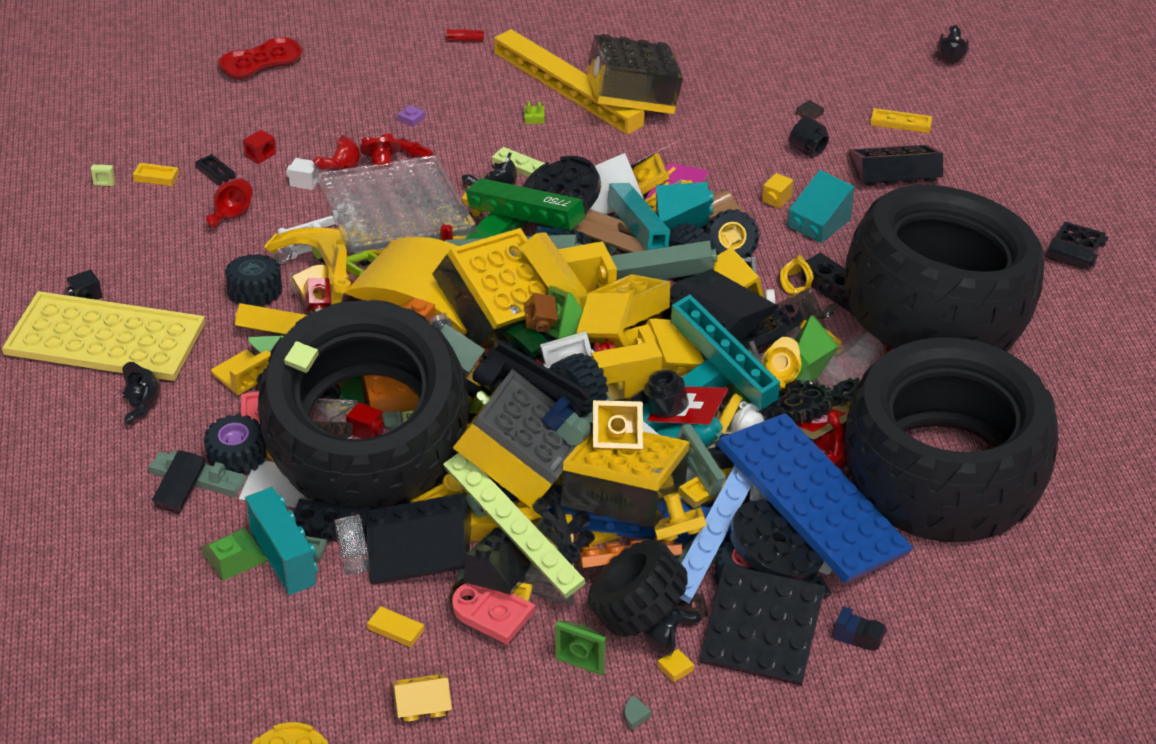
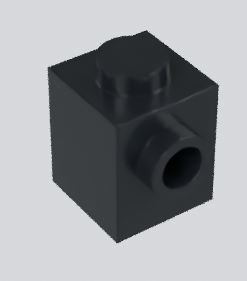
M91 269L66 278L68 287L65 288L67 296L94 300L103 298L100 281Z

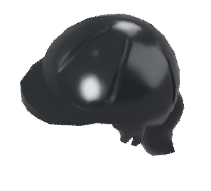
M953 25L949 28L950 33L948 37L943 38V34H941L937 42L939 56L948 63H956L962 60L969 51L968 39L965 41L960 38V28L957 25Z
M508 153L504 163L492 165V168L495 170L487 173L484 179L514 185L517 180V169L511 160L512 153ZM469 174L461 177L464 184L469 183L472 185L478 181L476 177Z
M127 362L122 368L126 383L125 390L122 392L125 396L122 398H129L130 405L136 408V410L128 412L125 415L124 421L129 425H133L135 420L145 417L148 413L147 410L155 404L159 398L161 387L157 376L151 370L143 368L135 362Z
M671 609L672 612L668 616L665 615L661 622L651 626L649 630L644 632L647 642L657 652L665 656H671L676 646L675 632L678 624L692 626L700 622L701 616L697 610L691 613L682 609Z

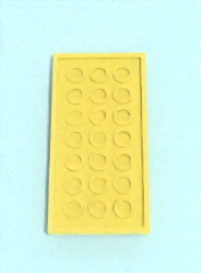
M38 291L3 345L2 350L3 355L118 373H123L122 368L127 362H135L141 367L151 370L158 379L175 381L206 322L205 316Z

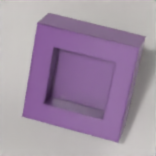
M411 105L398 113V121L411 127L416 126L426 118L425 111Z

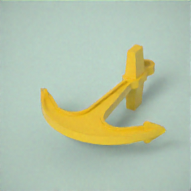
M311 227L293 229L280 234L275 233L266 243L264 249L276 254L278 249L292 244H307L316 247L328 267L332 305L340 303L343 293H346V290L351 286L346 272L347 249L345 246H355L379 255L387 245L380 238L373 240L367 236L346 230Z

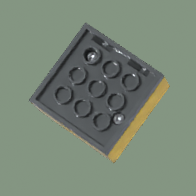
M512 369L480 409L453 449L498 482L500 486L515 495L521 502L533 508V503L538 498H541L558 479L563 471V461L577 445L569 444L541 420L556 402Z

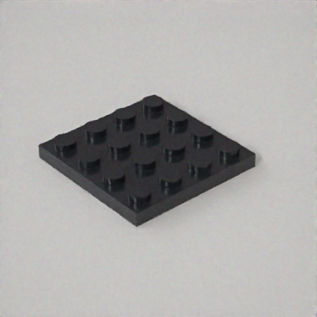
M724 564L700 656V663L803 686L825 586Z

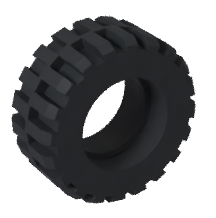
M643 540L641 543H634L630 548L620 551L619 555L614 556L606 566H603L599 575L595 576L593 585L589 588L588 604L590 609L614 635L621 637L636 636L639 632L649 630L651 626L661 622L665 615L668 616L672 612L671 609L677 606L680 602V597L686 591L688 584L686 568L664 543L657 540Z

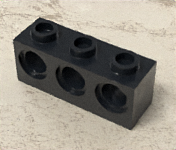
M298 500L294 516L296 525L302 526L306 536L349 544L366 545L367 516L368 510H371V507L341 506L340 503L331 504L324 501Z

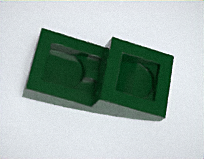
M525 323L503 331V335L514 348H521L529 358L541 354L540 345L548 342L537 330L527 329Z

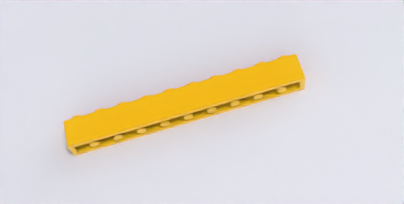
M510 29L494 37V53L626 135L644 126L645 110L598 104L587 74L514 30Z

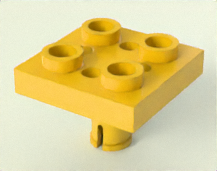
M678 492L664 496L670 517L653 521L657 539H663L664 542L677 539L678 534L688 532V534L698 533L703 530L702 527L707 526L701 507L684 512Z

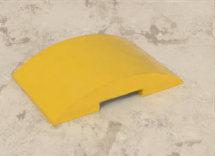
M405 237L393 240L346 290L347 295L361 300L386 301L399 306L413 298H418L435 304L436 322L443 320L447 325L464 335L472 327L440 275L450 262V258L447 255L448 251L451 248L458 247L446 241L428 237Z

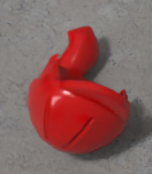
M341 135L339 140L336 141L337 150L333 158L317 156L313 159V163L316 168L321 170L333 169L336 172H348L359 163V148L352 139Z
M241 178L224 183L217 189L214 195L215 211L213 214L206 216V222L209 227L216 228L222 219L236 218L247 211L253 196V188L248 181Z
M831 412L827 416V421L833 428V431L825 433L820 440L816 438L813 442L836 467L841 469L846 463L845 427L841 424L838 413Z

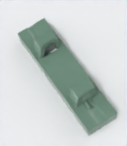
M173 450L171 454L160 451L155 460L149 465V473L164 478L177 451ZM215 462L214 466L205 465L195 487L235 498L246 483V477L243 474L226 470L224 464Z

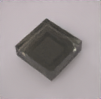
M809 100L796 108V114L801 117L811 116L816 119L824 114V108Z

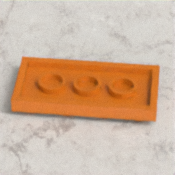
M654 537V540L664 543L674 555L682 554V546L677 541L664 542L663 539L658 540L657 537ZM645 539L630 540L629 545H620V542L605 544L606 548H596L595 545L584 546L579 551L581 558L577 563L583 568L607 565L614 556L621 553L620 551L630 548L634 543H641Z

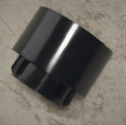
M811 116L801 118L795 124L789 136V144L806 156L809 154L819 155L829 142L827 128Z
M657 371L649 377L648 382L645 384L644 393L652 415L660 418H669L682 413L688 407L689 399L684 380L673 371Z

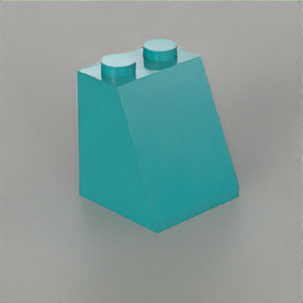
M822 170L818 171L790 207L787 226L820 243L824 242L851 220L855 186Z
M708 182L656 185V214L670 231L677 225H683L684 223H689L690 226L692 224L697 225V228L709 224V215H713V190H709Z

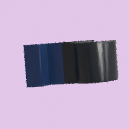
M843 606L835 622L833 639L874 651L879 649L887 630L881 622L867 620L866 618L854 615L853 609Z

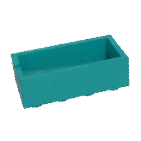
M273 486L245 496L249 530L258 546L267 556L270 566L287 594L291 595L317 585L315 574L318 573V568L313 558L316 556L314 545L312 542L308 543L306 541V535L302 526L296 525L295 516L291 510L288 511L286 509L283 496L281 494L278 495Z

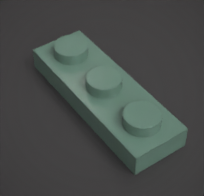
M682 425L676 439L690 441L689 451L684 457L709 496L718 494L725 480L722 470L718 467L692 425Z

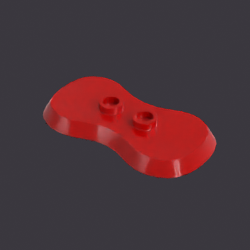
M276 37L251 49L228 52L220 57L219 65L230 77L244 79L269 67L289 65L296 62L302 54V47L297 41L289 37Z

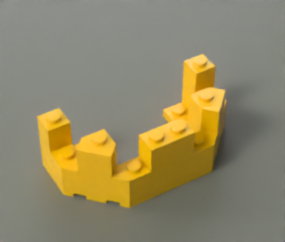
M603 241L558 249L588 293L617 280V268ZM647 326L638 328L635 345L591 353L592 360L598 362L599 368H602L604 371V377L607 378L608 392L606 394L610 397L611 401L628 399L640 390H644L649 377L653 373L662 370L663 356Z

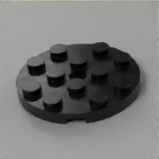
M580 156L560 157L559 161L551 164L546 162L537 168L525 181L523 187L555 194L558 191H562L558 194L582 199L586 215L587 211L599 197L601 177L594 164L588 159ZM532 222L537 226L554 228L552 226Z
M786 303L785 307L778 308L776 304L777 308L740 343L749 352L758 350L761 347L760 345L765 343H774L782 335L801 324L802 314L799 306L794 303Z
M760 499L743 504L738 508L730 521L729 526H731L732 530L730 538L735 549L749 565L759 572L807 581L818 573L824 563V560L769 501Z

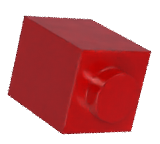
M360 402L346 416L347 433L361 439L376 437L383 432L385 427L383 411Z

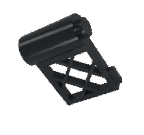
M1064 222L1056 237H1053L1051 240L1047 258L1089 270L1091 266L1095 267L1098 259V254L1096 253L1101 245H1106L1109 237L1105 236L1106 233Z

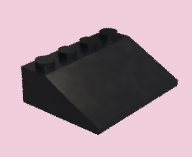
M927 144L848 149L857 178L864 182V185H876L877 181H884L885 184H895L897 180L912 183L917 182V179L924 178V181H936L937 177H943V152Z
M711 269L676 282L670 288V308L666 309V312L669 316H672V305L690 294L732 336L741 342L777 306L773 302Z
M460 493L368 510L366 531L371 584L465 569L466 554L470 551L471 511L464 494Z

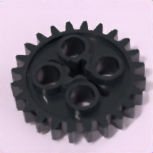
M798 380L797 382L786 384L785 388L779 390L778 400L761 411L759 410V412L766 417V420L786 413L794 423L799 421L803 424L804 420L813 422V418L821 419V415H828V411H832L834 396L830 388H825V384L818 386V382L810 384L809 380L804 383Z

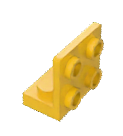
M244 350L212 368L211 374L235 394L240 395L257 385L256 378L268 366L271 353L265 350L255 356L249 350Z

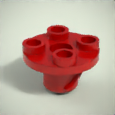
M383 134L379 138H363L360 145V152L365 156L372 157L373 167L378 170L390 168L392 166L391 155L401 149L400 141L393 138L392 134Z

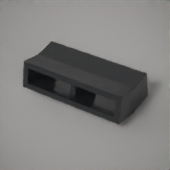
M177 451L152 499L157 508L180 515L206 465L204 457L190 452Z

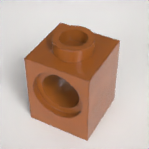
M533 293L524 304L527 329L548 332L558 321L555 296Z

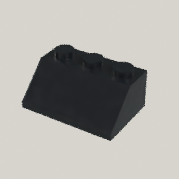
M498 527L492 530L466 554L463 582L511 595L537 568Z

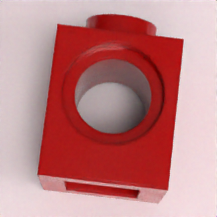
M259 130L243 140L245 157L257 164L276 154L275 137L263 130Z
M307 278L304 284L306 310L316 312L315 309L330 306L331 291L329 278ZM313 293H319L323 299H316Z

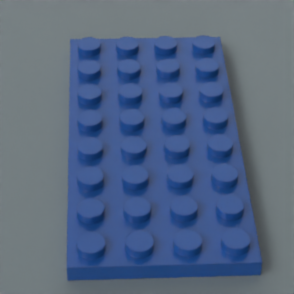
M786 413L720 437L717 446L845 584L909 555L913 547L905 537L893 527Z

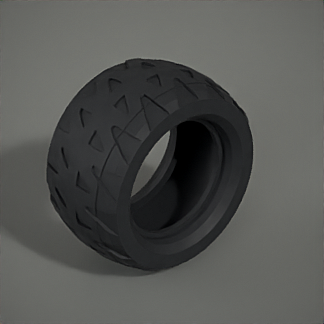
M939 185L905 186L878 197L858 224L846 258L845 297L849 301L851 311L858 322L870 334L892 348L922 339L952 337L986 343L1007 352L1030 323L1039 301L1044 278V250L1030 226L1014 212L995 201L952 187Z
M379 300L335 303L312 314L310 313L297 321L295 326L284 337H280L273 346L268 366L263 369L259 387L258 414L267 450L276 466L289 482L308 499L312 498L331 504L340 503L341 506L371 507V510L410 503L411 500L426 493L435 483H440L448 472L443 464L459 453L453 447L468 425L469 401L467 382L453 347L439 329H435L423 315L412 309H405ZM296 341L318 350L319 355L307 373L285 365L284 359ZM377 375L396 379L411 388L420 398L416 409L404 423L388 433L372 438L347 439L338 437L322 430L309 418L314 404L325 391L339 382L359 376Z
M952 337L928 338L906 343L888 351L875 364H871L858 384L849 405L844 445L847 467L857 489L894 527L906 533L941 542H971L997 536L1008 531L1017 522L1027 518L1039 502L1050 481L1058 449V425L1055 404L1051 393L1045 388L1041 378L1020 359L1000 348L974 340ZM926 426L958 428L986 439L995 447L975 452L944 450L920 442L905 431Z

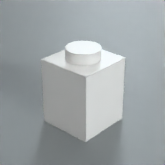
M295 158L287 168L286 175L289 177V184L292 187L313 190L320 179V171L311 160Z

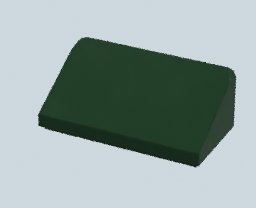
M362 376L339 382L342 408L355 407L358 402L365 404Z

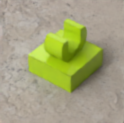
M538 101V106H531V102H527V106H525V124H544V106H542L541 101Z

